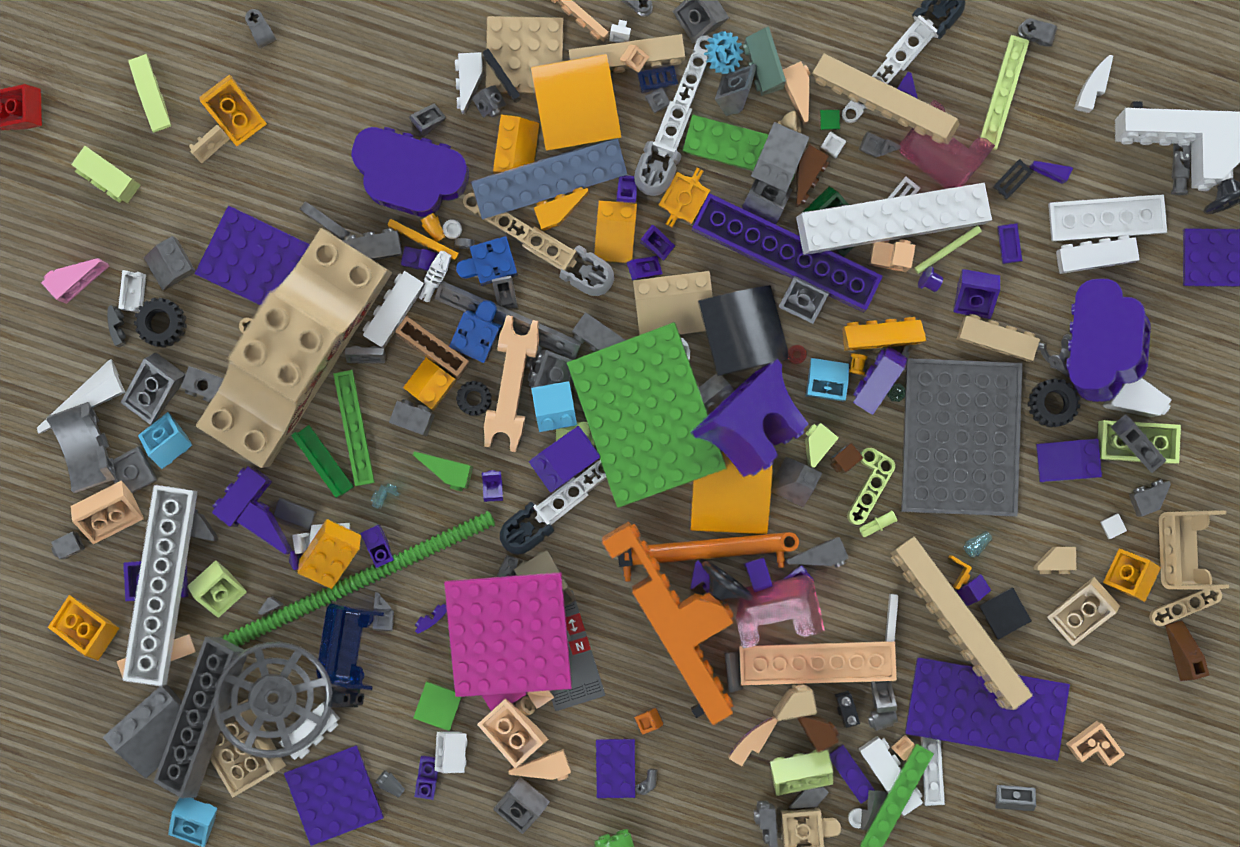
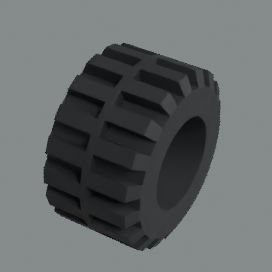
M152 298L151 301H145L143 307L139 306V313H135L134 317L137 318V321H134V325L137 326L135 329L136 333L150 345L156 347L172 346L175 341L179 342L181 340L179 338L181 335L184 336L185 334L183 330L187 328V324H185L187 319L183 315L184 311L176 303L168 299ZM159 312H166L170 317V325L165 332L157 334L151 327L152 318Z
M1058 378L1050 379L1037 384L1038 386L1032 389L1033 392L1029 395L1030 402H1028V406L1031 408L1029 412L1033 414L1035 421H1039L1040 425H1045L1049 428L1064 426L1073 421V417L1079 413L1077 409L1080 408V404H1078L1080 396L1076 395L1078 391L1076 388H1072L1073 385L1070 382L1066 383V380H1058ZM1050 392L1058 393L1063 399V409L1059 414H1051L1045 408L1044 400Z

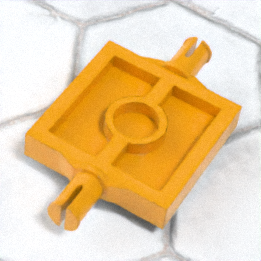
M696 168L692 177L684 176L679 172L674 176L658 205L671 214L665 223L670 228H673L677 218L683 219L690 224L696 218L710 193V190L699 182L704 172L703 170Z

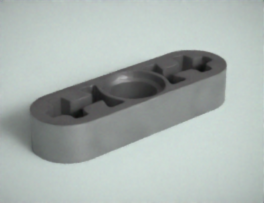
M304 202L300 210L342 240H345V236L350 235L346 229L309 203Z

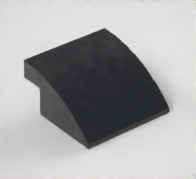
M771 285L736 291L698 301L717 377L765 366L776 359L779 361L790 359Z

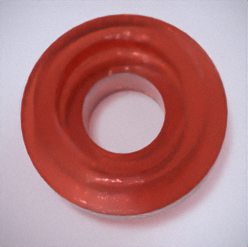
M794 345L788 350V358L792 363L800 364L805 361L807 352L803 346ZM795 351L800 352L799 358L794 357Z

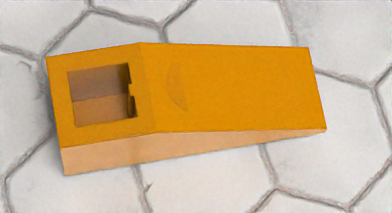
M579 187L574 189L572 194L557 195L553 201L547 202V200L538 202L537 206L534 207V211L541 230L545 231L561 225L589 194L588 188L583 189Z

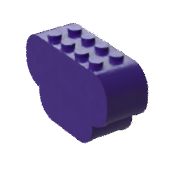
M369 127L362 130L356 136L351 153L352 160L364 175V188L375 203L415 216L427 217L438 211L442 200H455L464 193L469 180V169L463 156L457 151L450 149L451 146L443 143L435 145L426 138L418 140L414 138V135L405 132L401 135L395 133L396 130L389 127H384V129Z
M1092 279L1083 283L1077 290L1075 304H1072L1071 308L1074 320L1070 323L1072 340L1068 342V350L1071 353L1070 358H1067L1066 366L1067 370H1069L1070 379L1082 398L1088 401L1104 402L1115 398L1120 393L1123 384L1137 382L1145 375L1148 369L1151 324L1146 316L1143 305L1137 299L1123 297L1122 289L1116 282L1110 279Z

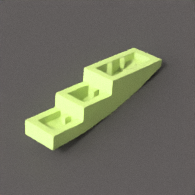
M145 54L128 60L153 133L170 127L171 123L164 99L160 93L148 56Z

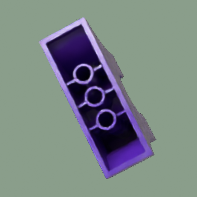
M776 359L751 374L691 431V434L695 438L706 440L718 447L732 461L741 475L746 477L750 474L752 476L756 475L762 468L766 470L774 464L772 460L777 456L774 446L780 443L785 445L793 437L795 439L804 434L805 431L803 429L808 425V422L791 400L783 381L782 364Z

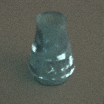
M984 531L982 534L966 541L963 548L970 557H978L993 539L987 531Z

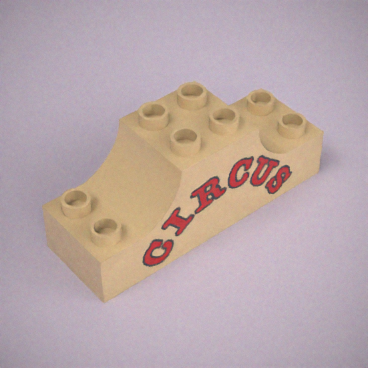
M320 228L291 274L277 289L268 294L229 356V367L224 380L196 427L260 468L270 467L393 272L330 232Z

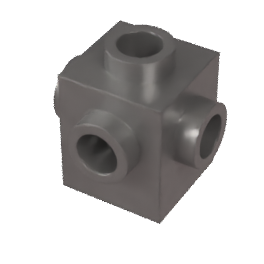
M496 85L482 89L472 98L483 118L487 116L493 118L499 115L501 109L506 106Z

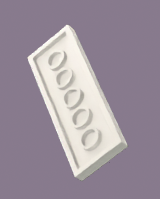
M1164 195L1054 202L1048 204L1051 242L1167 233Z

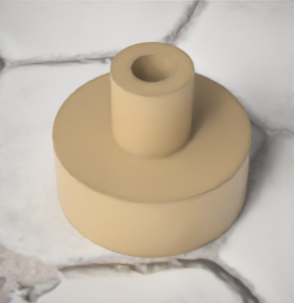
M524 696L516 701V708L525 716L534 713L535 706L529 696Z

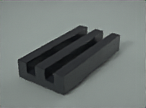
M1019 159L993 188L1007 200L1033 171ZM1020 165L1022 168L1001 188L999 185ZM1025 170L1027 173L1024 175V177L1008 193H1006L1005 190Z

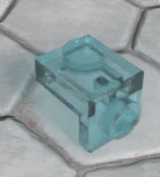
M389 483L386 486L381 485L379 491L375 490L372 495L371 501L373 503L371 506L381 509L388 492L396 496L400 495V492L397 491L398 487Z

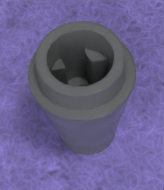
M386 770L376 780L379 788L397 798L405 790L394 775Z

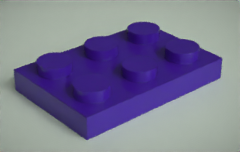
M596 739L597 798H635V739Z

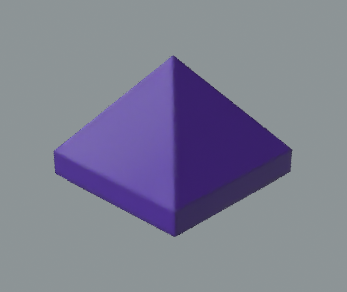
M290 551L289 563L293 570H298L299 559L303 553L295 554V551Z

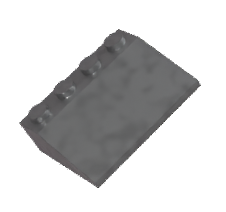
M167 684L160 686L104 735L103 738L119 756L144 778H147L160 765L182 701Z

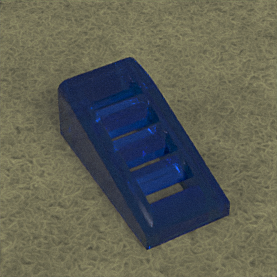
M674 65L637 72L641 93L657 90L661 87L678 85ZM670 71L672 81H668L666 72ZM660 73L663 74L664 82L662 83L659 77ZM652 75H655L657 84H653ZM644 77H648L650 85H646Z

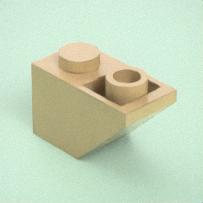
M1052 547L1034 565V570H1040V574H1051V570H1059V574H1071V570H1076V547Z

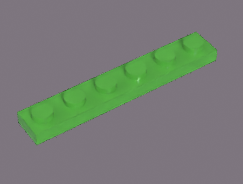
M353 370L333 373L355 486L375 483Z
M917 743L915 744L859 845L860 847H883L934 753Z

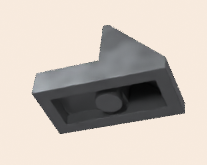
M871 681L874 708H877V712L897 711L891 681Z

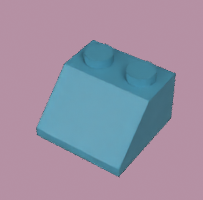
M569 381L531 388L539 432L577 425Z
M169 412L138 435L147 455L161 469L172 463L174 459L192 446L186 433Z
M179 798L171 814L168 835L205 847L216 818L217 808L211 804L197 801L194 798Z

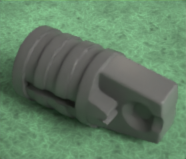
M506 555L498 570L497 577L515 576L514 569L517 568L518 559Z

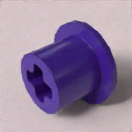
M929 266L922 273L918 282V288L926 287L936 292L943 283V277L935 273L932 266Z

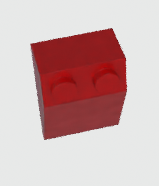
M22 84L0 89V131L30 129L42 126L40 88Z

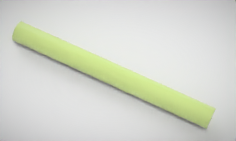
M977 225L914 267L915 271L918 274L927 267L982 232L980 227Z

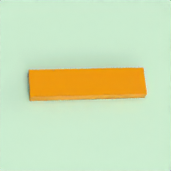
M392 219L387 224L390 229L393 228L394 231H398V233L437 253L444 251L450 254L451 260L455 262L460 257L459 253Z

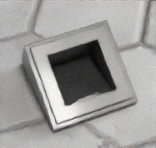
M268 597L259 610V614L263 615L284 604L274 597Z

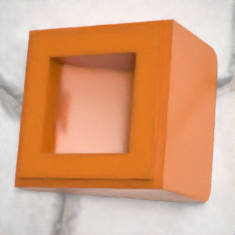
M656 708L634 717L642 735L663 726Z

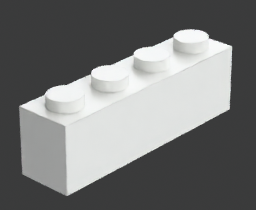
M1129 235L1117 237L1118 240L1116 241L1106 238L1099 240V243L1092 244V241L1080 243V246L1073 247V244L1062 245L1061 249L1056 251L1059 273L1063 274L1139 261L1136 237L1129 238Z
M406 271L403 274H398L394 281L396 285L392 290L389 289L383 298L385 299L382 306H377L373 313L375 317L371 322L368 321L362 330L364 331V337L381 348L386 347L425 285Z
M876 736L858 749L887 793H889L901 771L899 768L901 763L895 754L891 756L888 749L890 746L886 740ZM917 787L914 789L901 813L903 816L923 803L920 799L923 796Z

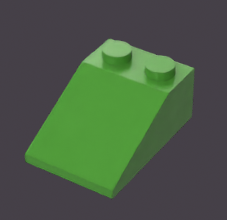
M414 451L413 456L442 481L450 484V489L462 491L463 488L468 489L473 466Z

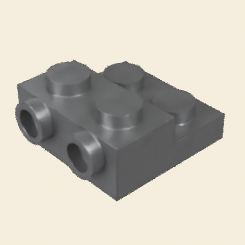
M541 350L540 353L537 352L536 358H534V363H536L534 371L531 370L528 375L529 386L534 388L569 381L570 388H572L573 379L567 362L573 360L547 350Z
M758 801L757 810H753L754 822L762 830L765 844H768L769 847H778L775 808L772 804H769V801Z

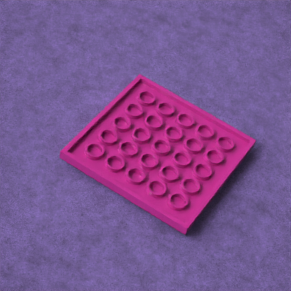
M561 572L444 582L455 697L572 688Z

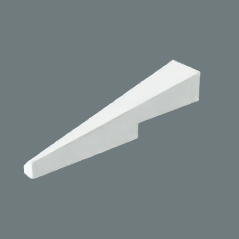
M108 360L52 414L89 402L91 407L94 408L126 393L118 377L119 373L113 360ZM47 419L37 427V431L40 434L51 429Z

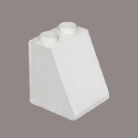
M1141 378L1137 382L1123 384L1120 393L1115 398L1105 401L1102 406L1117 411L1155 417L1166 414L1172 399Z

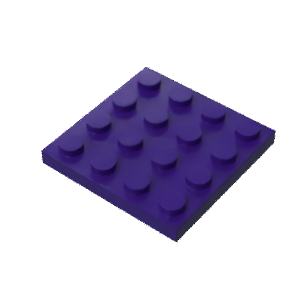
M357 745L284 773L310 846L384 818Z

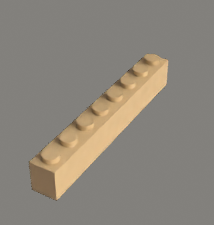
M823 54L813 71L815 82L824 87L827 85L840 95L844 93L853 102L858 103L860 101L865 104L866 108L872 111L876 109L884 117L898 120V123L904 127L911 126L915 128L914 130L918 134L923 136L927 134L932 137L933 141L939 144L943 142L948 145L959 126L958 118L826 54Z

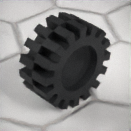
M479 381L466 382L458 390L456 396L459 408L470 416H479L485 413L492 401L489 389ZM472 391H477L481 395V402L476 406H471L467 402V395Z

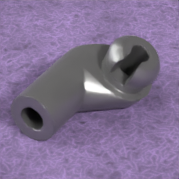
M648 769L647 779L636 786L638 794L645 795L656 787L657 770Z

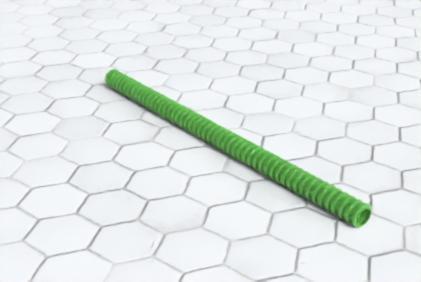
M487 510L486 514L481 513L479 517L475 516V519L470 518L469 522L464 521V524L460 523L458 527L454 526L452 530L449 528L447 532L443 531L441 535L437 534V537L432 536L430 540L426 539V542H420V545L415 544L414 548L411 546L409 550L405 549L403 553L399 552V555L394 554V560L378 568L375 565H371V568L367 567L365 571L360 570V573L356 572L354 576L350 575L348 579L345 577L344 581L339 580L332 589L328 587L327 589L322 588V591L318 590L316 594L312 593L310 597L307 595L305 599L301 598L299 602L295 601V604L290 603L289 607L284 606V609L280 608L278 612L273 611L272 615L269 613L267 617L263 616L261 620L257 619L256 622L252 621L250 625L246 624L245 627H240V630L235 629L234 632H229V635L225 634L222 639L238 647L239 645H244V642L248 643L250 639L255 640V637L259 638L261 634L265 635L267 631L270 633L272 629L276 630L278 626L282 627V624H288V621L293 622V619L297 620L299 616L303 617L305 613L310 614V611L314 612L316 608L325 607L326 603L331 604L332 601H337V598L342 599L343 595L348 596V593L352 594L354 590L358 591L360 587L363 589L365 585L369 586L371 582L375 583V580L380 581L382 577L386 578V575H392V572L397 573L398 569L401 571L403 567L407 568L409 564L413 565V562L418 563L420 559L424 560V557H430V554L435 555V552L439 553L441 549L445 550L447 546L450 548L451 544L456 545L458 541L462 542V539L467 540L468 536L473 537V534L477 535L479 531L483 532L485 528L488 530L490 526H495V521Z

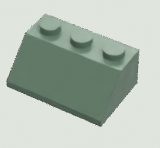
M765 27L746 37L745 44L742 45L745 56L749 55L750 62L748 66L753 64L757 66L754 85L756 91H760L761 96L782 90L786 83L770 29Z

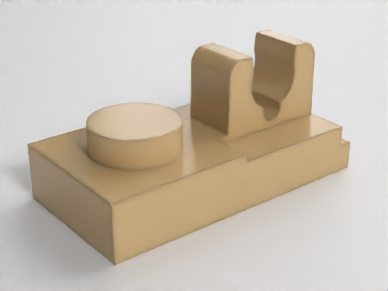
M217 124L203 138L198 137L199 142L194 146L192 144L189 145L191 148L190 152L202 164L230 138Z

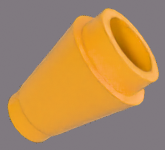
M434 213L421 220L423 224L421 226L434 241L437 242L445 237L439 218Z

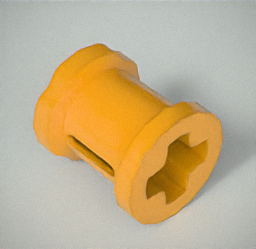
M851 353L852 362L849 373L864 375L865 360L868 359V356Z

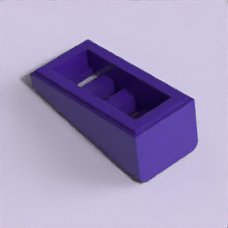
M1034 161L1029 166L1031 170L1061 184L1068 180L1073 170L1069 166Z

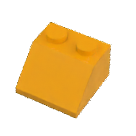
M425 358L403 388L434 411L457 380L428 358Z
M1119 548L1103 583L1145 602L1161 567L1148 559Z

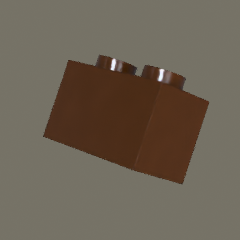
M849 443L830 458L832 461L830 465L837 473H846L864 457L852 443Z

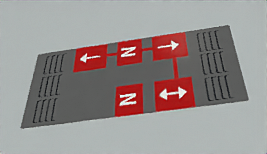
M576 601L565 606L566 628L571 637L568 641L572 688L550 690L554 696L552 703L555 711L605 696Z

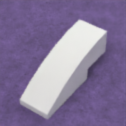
M1109 55L1088 77L1079 93L1074 110L1087 113L1093 110L1096 96H1101L1105 93L1113 55Z

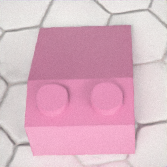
M98 258L56 269L55 271L52 270L44 276L45 280L41 283L56 300L67 304L104 272L109 265Z

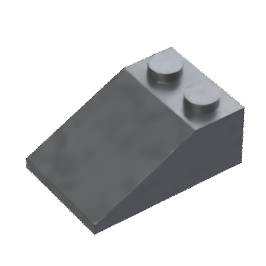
M774 122L751 177L787 192L809 137Z
M154 353L144 358L120 403L151 425L179 389L186 374L159 354Z

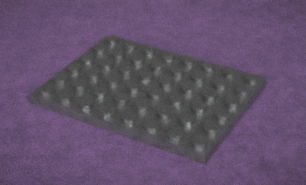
M907 359L901 512L1018 516L1022 363Z

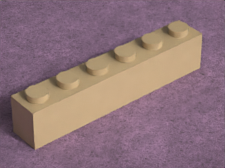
M682 34L570 49L569 58L574 60L607 54L610 71L621 73L625 69L631 68L620 60L630 44L636 45L649 56L644 66H651L652 68L662 67L665 63H670V65L681 64V61H685V51Z

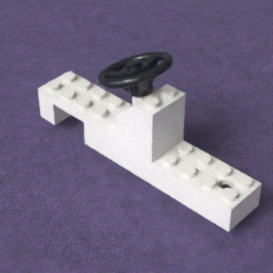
M1133 101L1130 104V108H1125L1115 119V141L1122 142V144L1141 142L1142 145L1159 143L1162 146L1171 145V143H1177L1179 146H1189L1191 142L1192 188H1198V191H1209L1213 186L1218 185L1216 200L1204 208L1205 214L1218 213L1240 204V182L1233 179V168L1240 163V112L1143 109V102Z

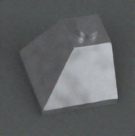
M755 64L722 75L715 101L726 116L743 111L757 66Z
M785 457L771 485V492L803 508L814 491L822 473L803 463Z

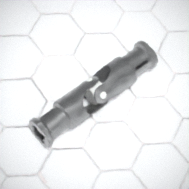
M1191 142L1189 146H1179L1177 143H1174L1172 195H1188L1187 179H1189Z

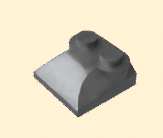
M794 276L779 308L813 324L829 292Z

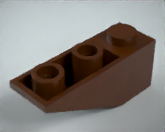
M810 144L802 155L797 168L795 203L797 208L800 203L805 204L810 196L807 194L809 188L814 189L819 181V178H817L820 171L824 173L829 164L826 161L829 156Z
M1180 620L1166 624L1165 627L1180 681L1196 680L1209 676L1205 656L1184 622Z

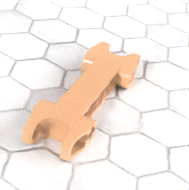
M506 316L504 326L499 335L497 351L506 352L497 410H487L484 447H491L494 435L497 432H504L510 438V451H517L519 441L524 432L526 419L525 416L517 415L527 356L536 358L538 351L539 321L537 320L532 321L528 334L520 336L513 330V316Z

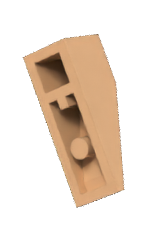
M800 61L783 69V73L786 79V91L804 126L809 120L810 71Z
M562 749L523 763L516 769L512 767L508 772L509 775L551 780L557 778L560 781L569 777L568 774L571 773V768L565 751Z

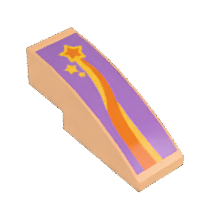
M773 716L752 728L734 746L728 758L743 766L752 750L759 754L778 720Z

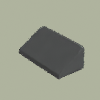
M279 498L274 516L310 530L317 512Z
M739 651L725 652L728 690L730 692L742 690Z
M1007 785L996 786L995 808L1034 811L1036 807L1035 788Z

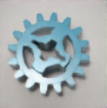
M731 32L715 33L713 38H708L710 44L705 45V48L708 49V52L704 53V55L708 56L706 63L711 62L710 69H715L716 73L722 72V74L734 72L735 68L740 66L738 61L743 60L740 53H743L744 50L739 49L742 43H737L738 37H732Z

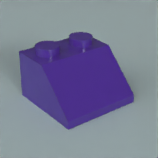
M962 269L957 285L953 313L973 314L991 319L1000 292V275Z

